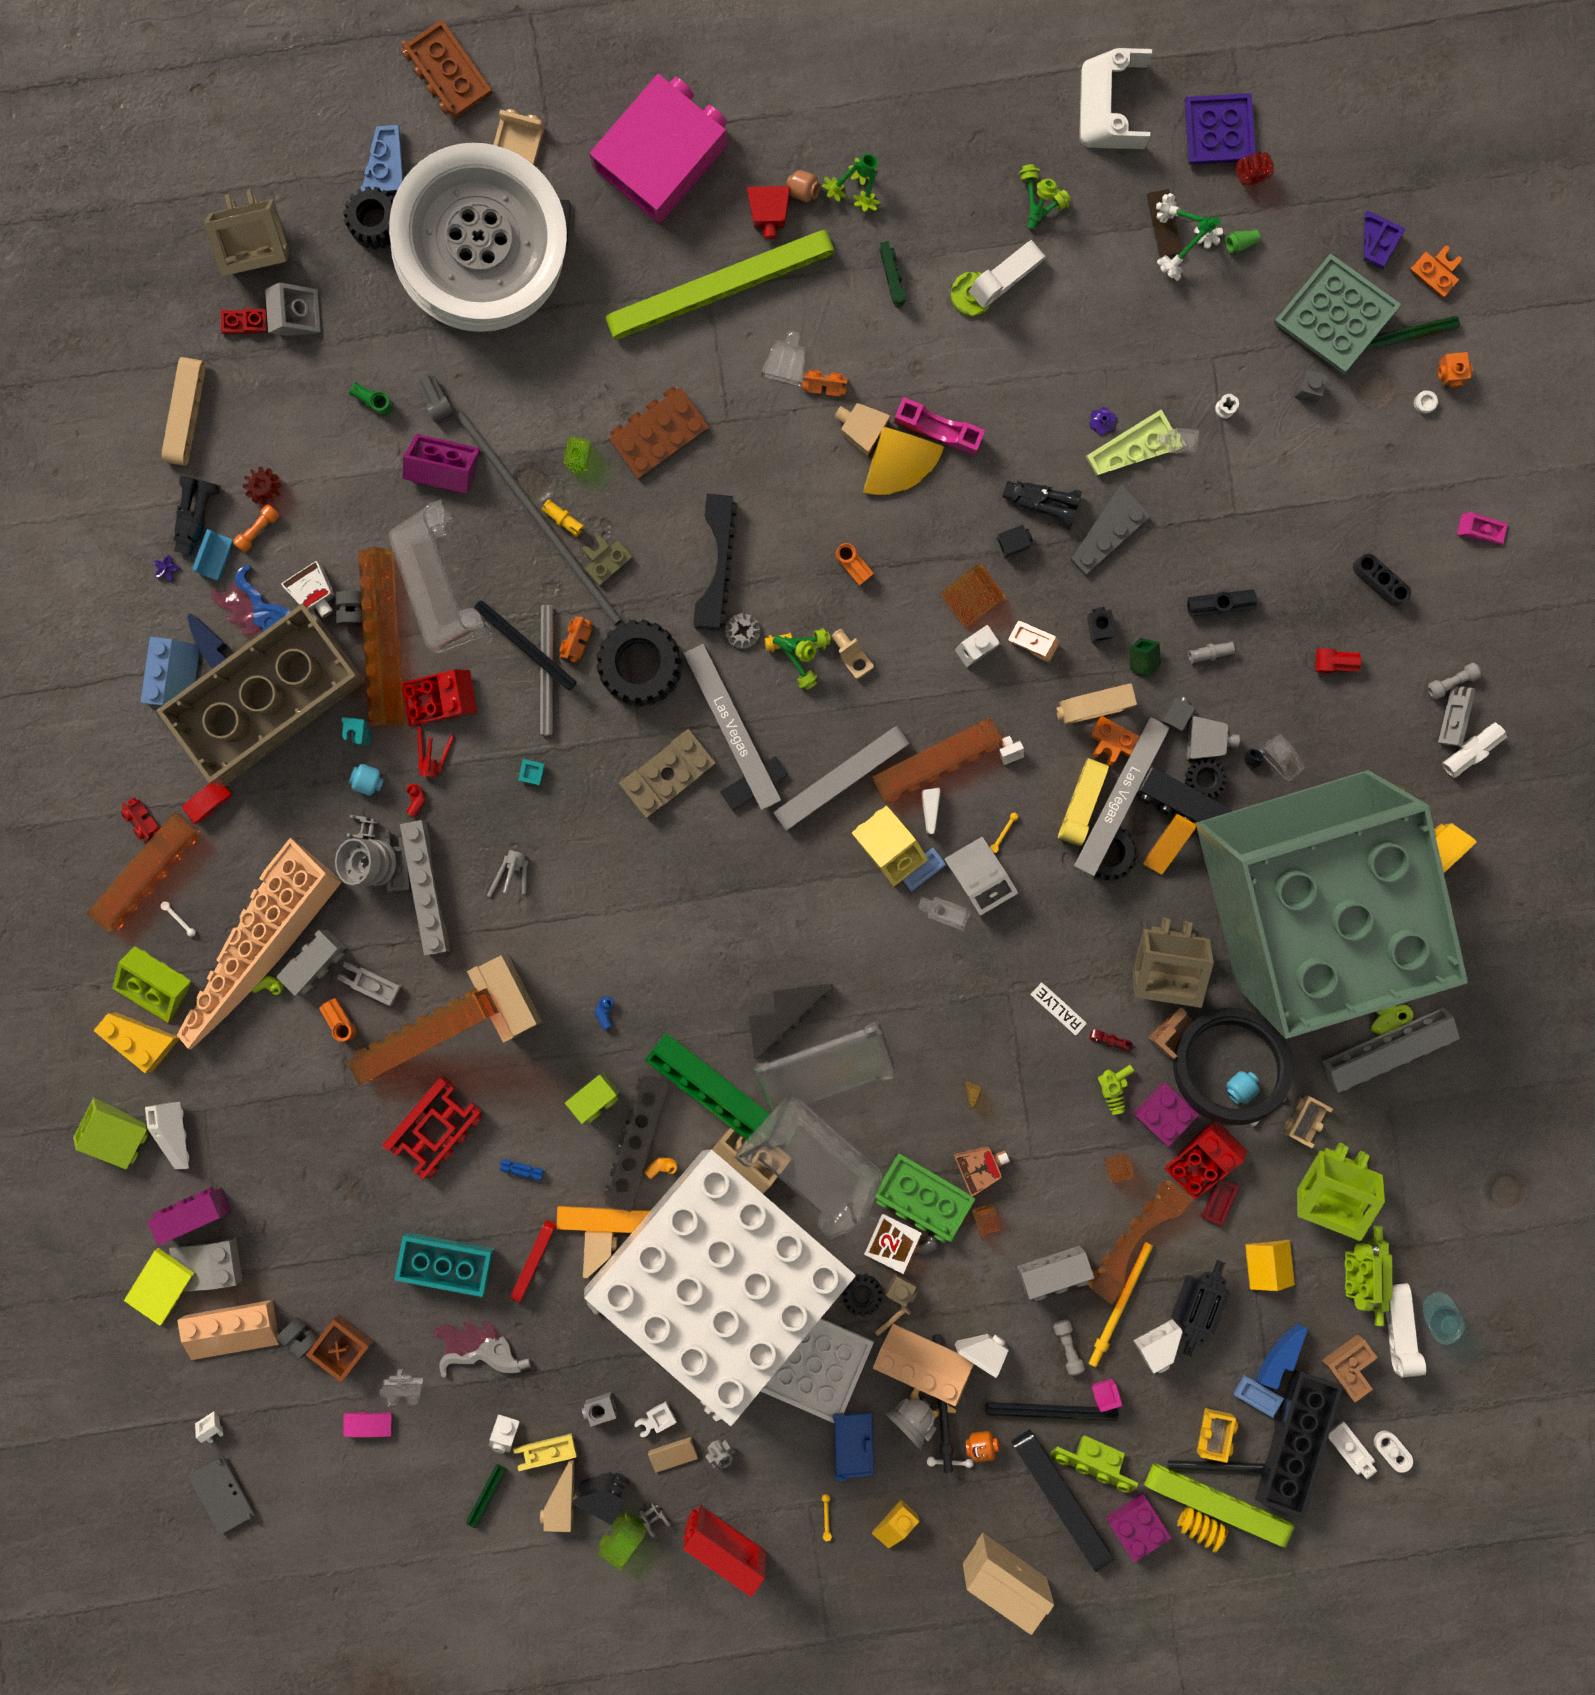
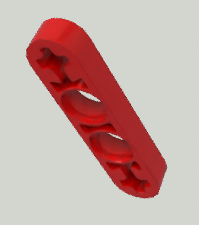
M546 1219L510 1296L511 1300L518 1303L522 1301L554 1232L555 1223Z

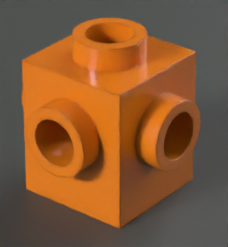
M1468 352L1445 354L1439 360L1438 378L1441 379L1442 386L1450 385V388L1462 387L1471 378L1473 368L1472 364L1469 363Z

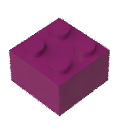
M1161 1082L1132 1113L1168 1147L1199 1116L1185 1100L1164 1082Z
M1143 1493L1106 1516L1109 1525L1134 1563L1172 1539Z

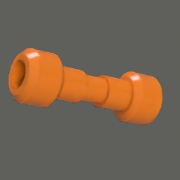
M265 505L261 509V516L255 521L256 523L251 528H248L244 534H238L233 539V544L242 552H247L252 547V541L258 536L257 534L269 523H274L280 517L279 513L271 505Z

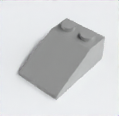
M236 1237L169 1248L172 1258L194 1272L193 1277L183 1292L231 1287L243 1281Z

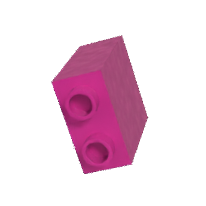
M658 73L592 149L589 155L593 169L660 225L727 147L726 129L724 127L728 123L725 117L713 106L707 105L702 110L693 103L691 99L694 97V93L681 79L674 77L669 83Z

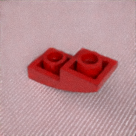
M266 309L220 310L221 334L266 332Z
M209 783L182 806V810L196 825L213 814V809L232 798V795L225 786Z

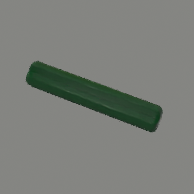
M497 1464L494 1467L466 1521V1524L472 1528L478 1526L506 1472L504 1466Z

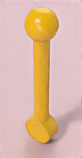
M1017 813L1010 815V820L995 844L990 846L993 853L998 852L999 844L1013 822L1018 820L1019 816Z
M824 1494L822 1496L825 1521L823 1539L830 1541L832 1538L829 1532L828 1502L830 1501V1496Z

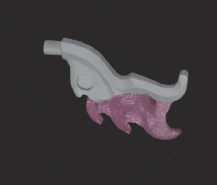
M464 1321L462 1324L467 1327L465 1331L457 1330L451 1325H441L432 1334L433 1336L440 1334L445 1340V1355L439 1364L442 1377L447 1376V1366L449 1364H475L477 1360H483L492 1368L502 1373H518L522 1369L531 1367L529 1358L521 1361L515 1360L506 1338L501 1336L497 1340L496 1330L489 1322H482L486 1327L484 1331L478 1329L473 1323Z

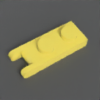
M572 1433L513 1448L514 1453L523 1452L526 1462L517 1466L518 1471L577 1457Z

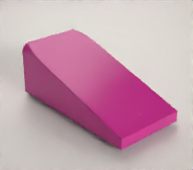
M1472 512L1464 513L1460 518L1457 535L1504 545L1508 523Z

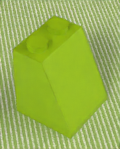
M93 1098L73 1136L75 1150L127 1169L128 1165L133 1164L138 1155L136 1150L139 1144H143L148 1136L145 1123Z

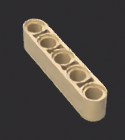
M181 357L178 361L161 454L162 461L165 463L186 466L189 462L206 369L203 360Z

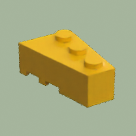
M117 1012L108 1013L94 1029L95 1033L144 1073L153 1072L179 1041L177 1035L146 1025Z

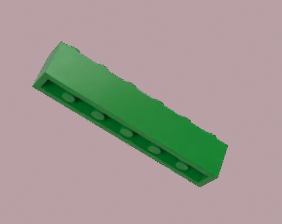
M665 1033L645 1059L647 1063L749 1143L760 1132L771 1116L764 1108L756 1104L746 1094L738 1090L727 1079H724L667 1033Z

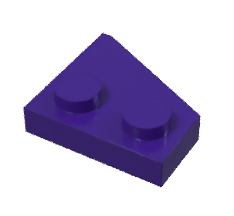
M1367 211L1364 217L1363 260L1384 269L1405 228Z

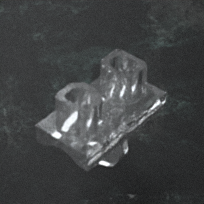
M398 1369L397 1376H389V1379H383L380 1398L384 1397L387 1406L398 1404L399 1397L405 1396L407 1397L408 1404H418L424 1379L405 1375L404 1369Z

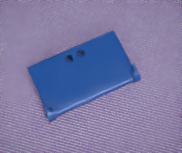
M872 1412L845 1415L843 1413L833 1414L835 1428V1481H847V1478L874 1475Z

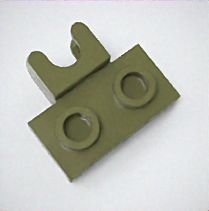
M597 535L596 541L599 544V549L592 551L588 546H585L582 550L593 561L585 570L598 585H601L631 559L632 556L619 540L609 547L603 538Z

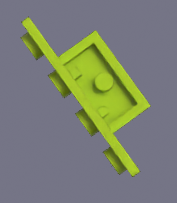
M1085 1435L1081 1437L1076 1454L1060 1447H1056L1050 1453V1457L1054 1458L1057 1463L1070 1465L1081 1474H1090L1101 1483H1110L1121 1492L1129 1493L1138 1488V1482L1119 1474L1125 1453Z

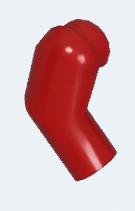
M409 784L406 791L410 795L412 803L406 812L416 818L425 803V796L418 784Z

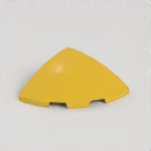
M883 427L877 448L874 451L863 493L889 495L915 486L933 470L943 452L944 446Z

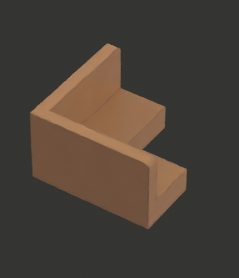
M1177 1006L1150 1035L1148 1040L1167 1057L1175 1059L1177 1055L1173 1051L1176 1049L1177 1042L1193 1020L1182 1007Z
M1359 1335L1354 1336L1322 1360L1338 1384L1344 1386L1343 1391L1353 1402H1357L1373 1390L1360 1371L1378 1357L1365 1339Z

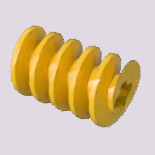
M1187 1506L1182 1511L1177 1521V1527L1182 1526L1181 1534L1184 1535L1189 1530L1190 1539L1197 1535L1196 1542L1200 1544L1205 1540V1548L1213 1544L1212 1552L1214 1553L1224 1544L1228 1534V1529H1225L1223 1524H1217L1216 1520L1209 1519V1516L1206 1514L1202 1515L1199 1510L1194 1511V1508Z

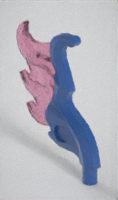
M245 565L237 571L235 582L227 591L219 593L215 587H212L211 597L217 605L231 609L233 612L232 616L225 617L232 622L246 624V628L239 629V631L250 635L258 632L261 627L263 628L262 632H264L291 611L280 605L265 604L263 596L245 579L246 573L251 570V566Z

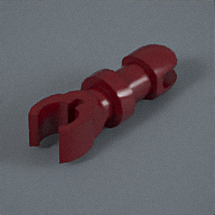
M1094 1029L1089 1037L1092 1041L1106 1043L1108 1047L1116 1046L1124 1051L1132 1050V1048L1126 1046H1132L1133 1043L1131 1041L1116 1038L1114 1034L1108 1035L1103 1031Z

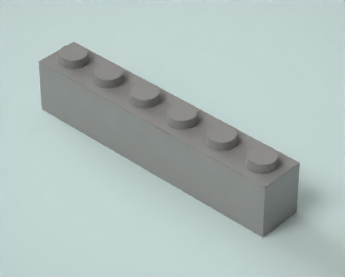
M1441 1008L1322 1061L1329 1083L1339 1093L1361 1082L1369 1081L1379 1074L1389 1072L1397 1066L1409 1063L1415 1058L1427 1055L1442 1046L1450 1045L1452 1042L1460 1039L1454 1017L1445 1008Z

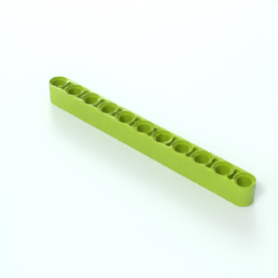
M821 230L612 312L605 319L613 339H621L827 258L835 253V249L827 230Z

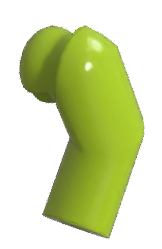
M267 975L252 991L256 993L267 989L272 994L279 995L284 986L279 979Z

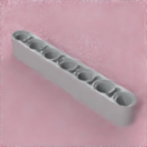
M898 725L780 807L773 814L785 831L789 830L908 746L910 742Z

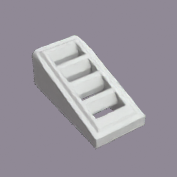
M940 788L927 789L921 792L928 835L934 834Z

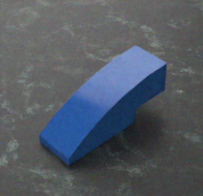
M1296 1324L1277 1341L1268 1353L1256 1377L1260 1384L1278 1390L1284 1370L1294 1371L1308 1330L1304 1325Z

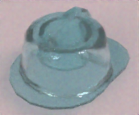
M1442 1292L1430 1294L1423 1303L1422 1312L1434 1339L1445 1345L1462 1339L1461 1336L1465 1332L1466 1324L1453 1299Z

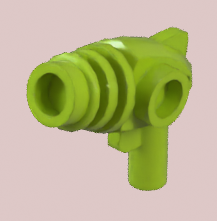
M1128 1065L1116 1074L1112 1070H1106L1103 1075L1097 1077L1102 1087L1104 1098H1109L1105 1101L1109 1103L1107 1105L1111 1107L1109 1110L1112 1112V1115L1125 1112V1105H1121L1124 1103V1100H1121L1124 1099V1096L1119 1095L1124 1093L1123 1087L1127 1086L1125 1078L1135 1072L1131 1065Z

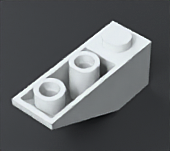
M180 1102L145 1107L147 1128L174 1169H188L189 1154L186 1151V1131L183 1128V1109Z

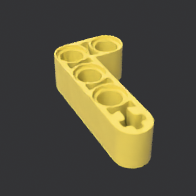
M1087 758L1059 831L1058 839L1077 846L1083 844L1089 829L1087 825L1109 765Z

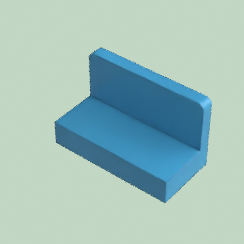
M207 529L192 570L202 576L220 582L234 545L233 539Z

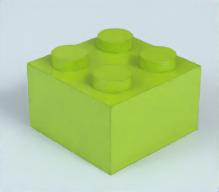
M603 1071L566 1101L565 1104L581 1124L585 1121L591 1123L601 1114L599 1109L603 1106L608 1109L619 1099L616 1095L620 1091Z

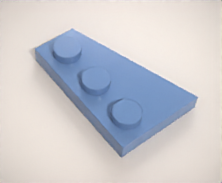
M399 125L377 126L370 149L371 155L368 166H366L363 186L361 185L360 189L365 191V187L370 186L374 190L375 186L379 187L381 192L384 189L389 194L397 193L399 186L404 180Z

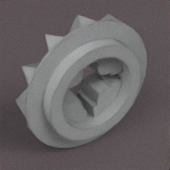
M744 613L734 615L727 622L725 628L726 638L734 647L740 649L749 648L760 637L759 623L752 615ZM738 623L743 627H749L746 631L748 639L742 634H737L739 631Z

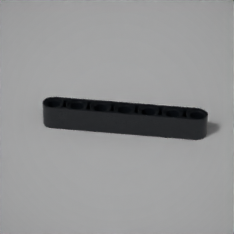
M1029 1429L1013 1439L1011 1442L1093 1570L1097 1572L1113 1562V1556L1032 1431Z

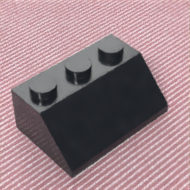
M608 1472L580 1481L571 1504L612 1525L625 1500L630 1482L627 1481L624 1475L617 1472L615 1474Z

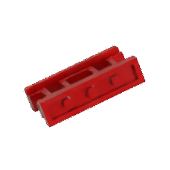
M445 1076L440 1077L382 1144L394 1156H398L405 1149L419 1161V1165L413 1172L418 1174L422 1180L427 1176L430 1179L439 1170L437 1167L438 1163L441 1160L445 1162L454 1152L451 1148L457 1142L460 1145L468 1136L466 1133L467 1129L470 1126L475 1127L483 1118L480 1114L484 1110L478 1108L474 1102L465 1110L450 1097V1094L456 1087L450 1084V1081ZM445 1089L446 1092L441 1098L449 1104L447 1109L441 1113L433 1107L427 1113L426 1109ZM457 1111L465 1118L472 1112L473 1115L456 1135H452L457 1126L449 1120L451 1116ZM432 1115L449 1128L437 1144L421 1131V1128ZM416 1123L417 1126L413 1129L412 1133L420 1139L418 1143L412 1147L408 1142L404 1141L398 1147L396 1144ZM428 1145L436 1152L443 1146L444 1149L425 1170L423 1167L428 1160L420 1154L422 1150Z

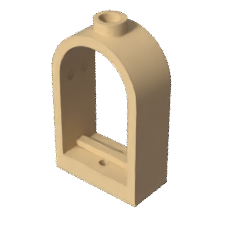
M1132 683L1059 702L1060 707L1056 708V714L1059 721L1064 720V724H1071L1129 710L1137 705Z

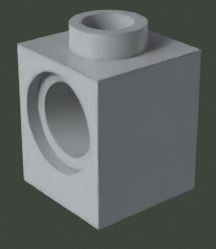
M611 1392L585 1401L582 1414L584 1420L589 1421L591 1427L617 1418L618 1411ZM600 1405L604 1408L605 1413L598 1415L594 1412L593 1407Z

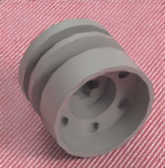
M348 839L340 845L335 858V868L339 878L345 884L355 886L385 885L391 880L396 867V858L392 847L387 842L381 840Z

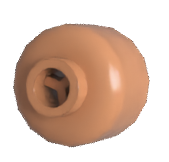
M797 170L793 175H790L786 186H789L790 197L805 203L816 199L820 192L821 185L818 182L817 176L803 170Z

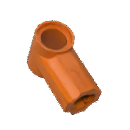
M843 543L837 548L835 553L836 561L844 567L858 586L874 574L858 555L854 546L849 543ZM848 549L851 552V558L848 560L842 559L840 551Z
M337 998L319 1007L332 1030L335 1040L351 1041L355 1038L357 1028L351 1023ZM344 1025L349 1030L345 1038L340 1033V1029Z

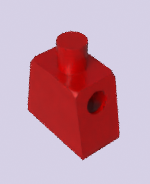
M789 186L747 187L754 228L763 229L764 239H776V228H784L786 223Z

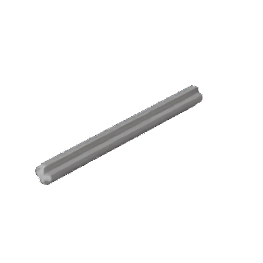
M542 605L541 651L553 661V606ZM541 667L540 734L542 736H551L553 734V677Z

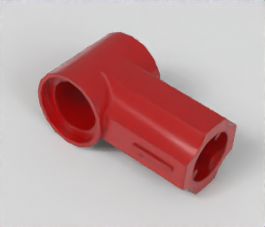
M1329 648L1316 649L1315 672H1359L1361 666L1360 653L1337 652L1336 649Z

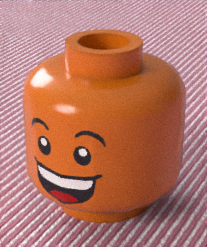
M990 1431L972 1433L969 1439H966L968 1457L977 1463L994 1460L996 1452H1000L998 1438H994Z

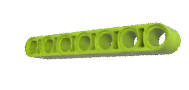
M1156 1463L1152 1464L1144 1483L1146 1487L1281 1547H1287L1295 1528L1292 1523Z

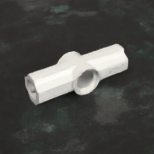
M1496 722L1491 724L1480 734L1464 742L1457 752L1442 763L1443 769L1447 774L1456 778L1472 764L1475 765L1487 757L1490 750L1506 739L1505 730Z

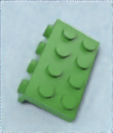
M899 1152L874 1193V1197L877 1198L876 1203L886 1209L889 1206L897 1210L896 1215L904 1220H907L908 1217L916 1221L914 1224L916 1227L925 1232L927 1229L935 1233L934 1237L944 1243L947 1240L950 1242L954 1240V1235L976 1199L974 1196L971 1197L969 1193Z

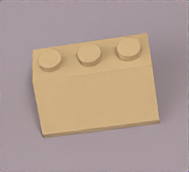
M729 1128L712 1148L717 1155L762 1194L773 1184L791 1160L787 1154L761 1132L749 1143L737 1132Z

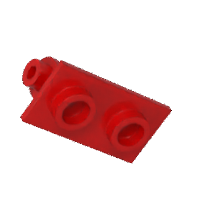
M134 797L128 801V806L125 802H122L121 815L126 822L130 821L135 827L133 831L139 840L143 839L148 844L150 836L156 838L161 834L159 832L160 828L151 816L145 820L142 819L143 816L148 814V811L140 800Z

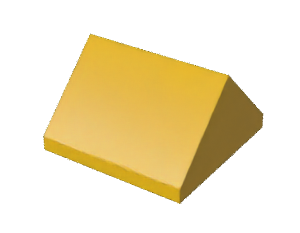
M1290 1240L1245 1244L1250 1289L1279 1291L1295 1285Z

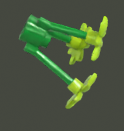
M869 153L864 154L860 160L855 158V164L848 167L849 171L839 181L835 177L832 180L824 177L826 184H823L822 188L828 191L827 197L833 196L837 202H840V197H846L841 191L844 188L842 184L850 176L851 180L859 178L862 186L867 179L869 182L866 193L861 191V196L853 195V199L857 201L854 203V206L862 207L863 212H866L868 208L876 211V206L880 205L881 202L874 200L875 194H871L874 178L877 175L875 171L878 165L877 158Z

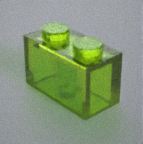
M628 1512L623 1517L619 1515L611 1526L614 1528L610 1535L605 1534L598 1544L600 1546L598 1555L619 1571L647 1533L643 1523Z

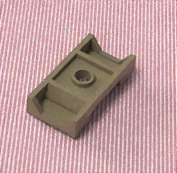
M687 729L674 739L671 744L638 770L632 772L619 784L648 819L713 768L716 763L692 732ZM665 768L673 769L674 777L671 780H664L662 778V771Z

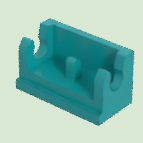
M342 717L343 739L347 740L348 732L352 730V743L370 748L373 724L363 719Z

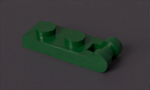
M889 241L880 243L879 251L892 303L896 307H902L905 304L906 291L900 288L899 282H902L901 272L899 268H895L894 261H897L894 247L890 248Z

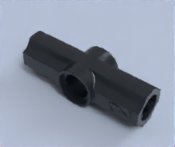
M1254 589L1220 592L1218 594L1187 598V609L1190 617L1224 614L1226 612L1257 608V596ZM1218 598H1223L1226 601V608L1218 606Z

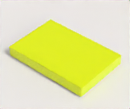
M157 1248L124 1301L161 1326L193 1277L194 1272Z

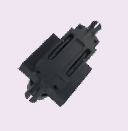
M1216 1260L1213 1272L1204 1271L1199 1279L1186 1275L1171 1315L1173 1319L1183 1322L1181 1336L1187 1342L1182 1353L1190 1357L1192 1356L1195 1344L1202 1345L1207 1334H1215L1230 1294L1229 1291L1224 1289L1227 1280L1221 1276L1226 1263L1220 1260Z

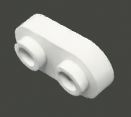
M1386 1430L1378 1432L1374 1438V1446L1384 1459L1397 1472H1407L1413 1465V1458L1408 1450L1391 1432ZM1387 1438L1388 1443L1386 1445H1382V1440ZM1398 1456L1403 1457L1401 1462H1396Z

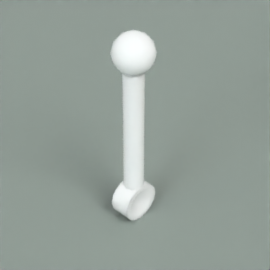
M162 902L161 909L167 910L187 931L189 937L195 936V929L190 928L170 908V903Z
M930 1456L927 1458V1464L929 1466L943 1464V1460ZM971 1459L966 1461L952 1460V1465H962L971 1468L973 1461Z

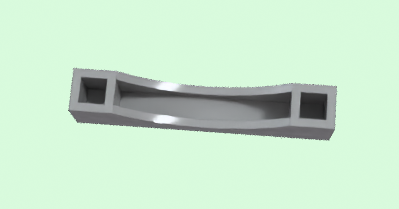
M419 820L400 824L424 956L450 951V945L434 881L427 822Z

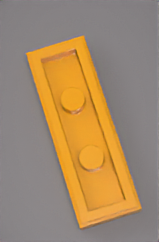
M1176 814L1145 858L1143 864L1162 875L1193 833L1196 824Z

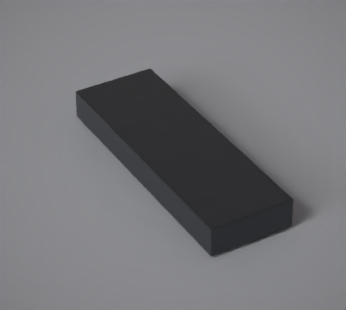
M776 756L763 764L773 784L787 776ZM745 776L720 791L731 810L736 809L754 797Z

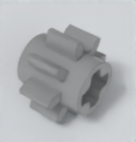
M716 1440L708 1446L709 1454L705 1457L712 1464L713 1468L718 1466L722 1469L732 1463L733 1458L731 1455L735 1451L727 1440L723 1442Z

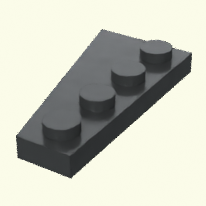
M1122 483L1070 559L1085 576L1151 517Z

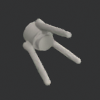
M509 850L508 856H504L502 866L487 894L488 897L492 896L506 867L509 871L503 893L507 894L514 870L520 871L522 867V894H526L527 866L529 862L525 860L526 854Z

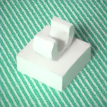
M1010 736L1002 739L1003 748L1000 749V758L1004 765L1024 757V748L1020 741L1013 744Z
M215 1412L195 1423L196 1438L201 1443L205 1440L212 1443L213 1435L216 1433L220 1437L223 1436V1428L220 1426L219 1416Z

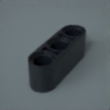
M1364 554L1354 561V573L1389 604L1398 606L1410 599L1411 588L1372 554ZM1362 560L1369 563V570L1362 568ZM1379 575H1382V576L1385 577V579H1386V584H1385V585H1382V584L1379 583V581H1378V576H1379ZM1396 589L1402 592L1401 600L1395 597Z

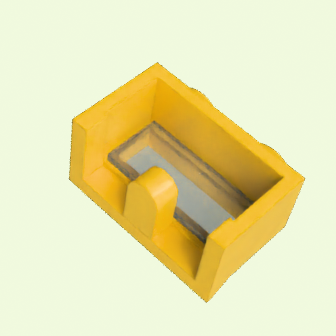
M1205 1408L1197 1453L1201 1458L1228 1463V1458L1232 1456L1234 1448L1233 1443H1231L1233 1434H1236L1238 1422L1233 1414Z

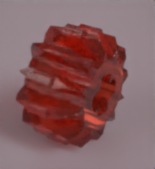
M1267 152L1252 153L1251 155L1244 156L1235 165L1236 175L1242 185L1264 182L1265 179L1270 178L1274 173V163Z
M259 467L258 472L250 469L252 476H244V479L249 482L243 485V488L248 490L245 495L248 498L252 497V502L255 504L260 501L262 505H266L267 499L270 502L275 501L272 497L274 494L280 496V492L276 489L282 487V484L277 482L279 476L273 474V470L270 468L264 470L263 467ZM264 482L265 484L263 485L265 486V488L261 490L260 484Z

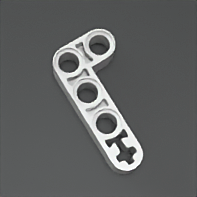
M1030 240L992 271L986 270L973 283L969 293L984 309L1035 269L1046 256Z
M1408 1283L1392 1285V1300H1389V1311L1386 1312L1393 1369L1401 1377L1426 1375L1424 1357L1418 1352L1410 1286Z

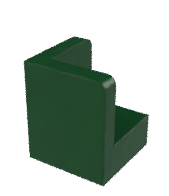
M1144 638L1138 639L1129 648L1130 670L1150 676L1161 665L1160 642Z

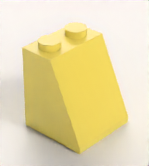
M887 805L883 809L878 810L874 816L865 823L860 824L852 832L855 839L893 887L928 861L916 839Z

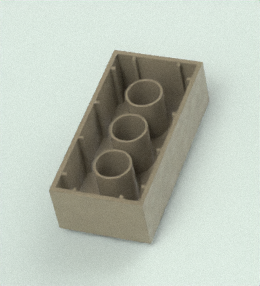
M302 603L156 711L206 780L211 784L224 787L367 681L317 613Z

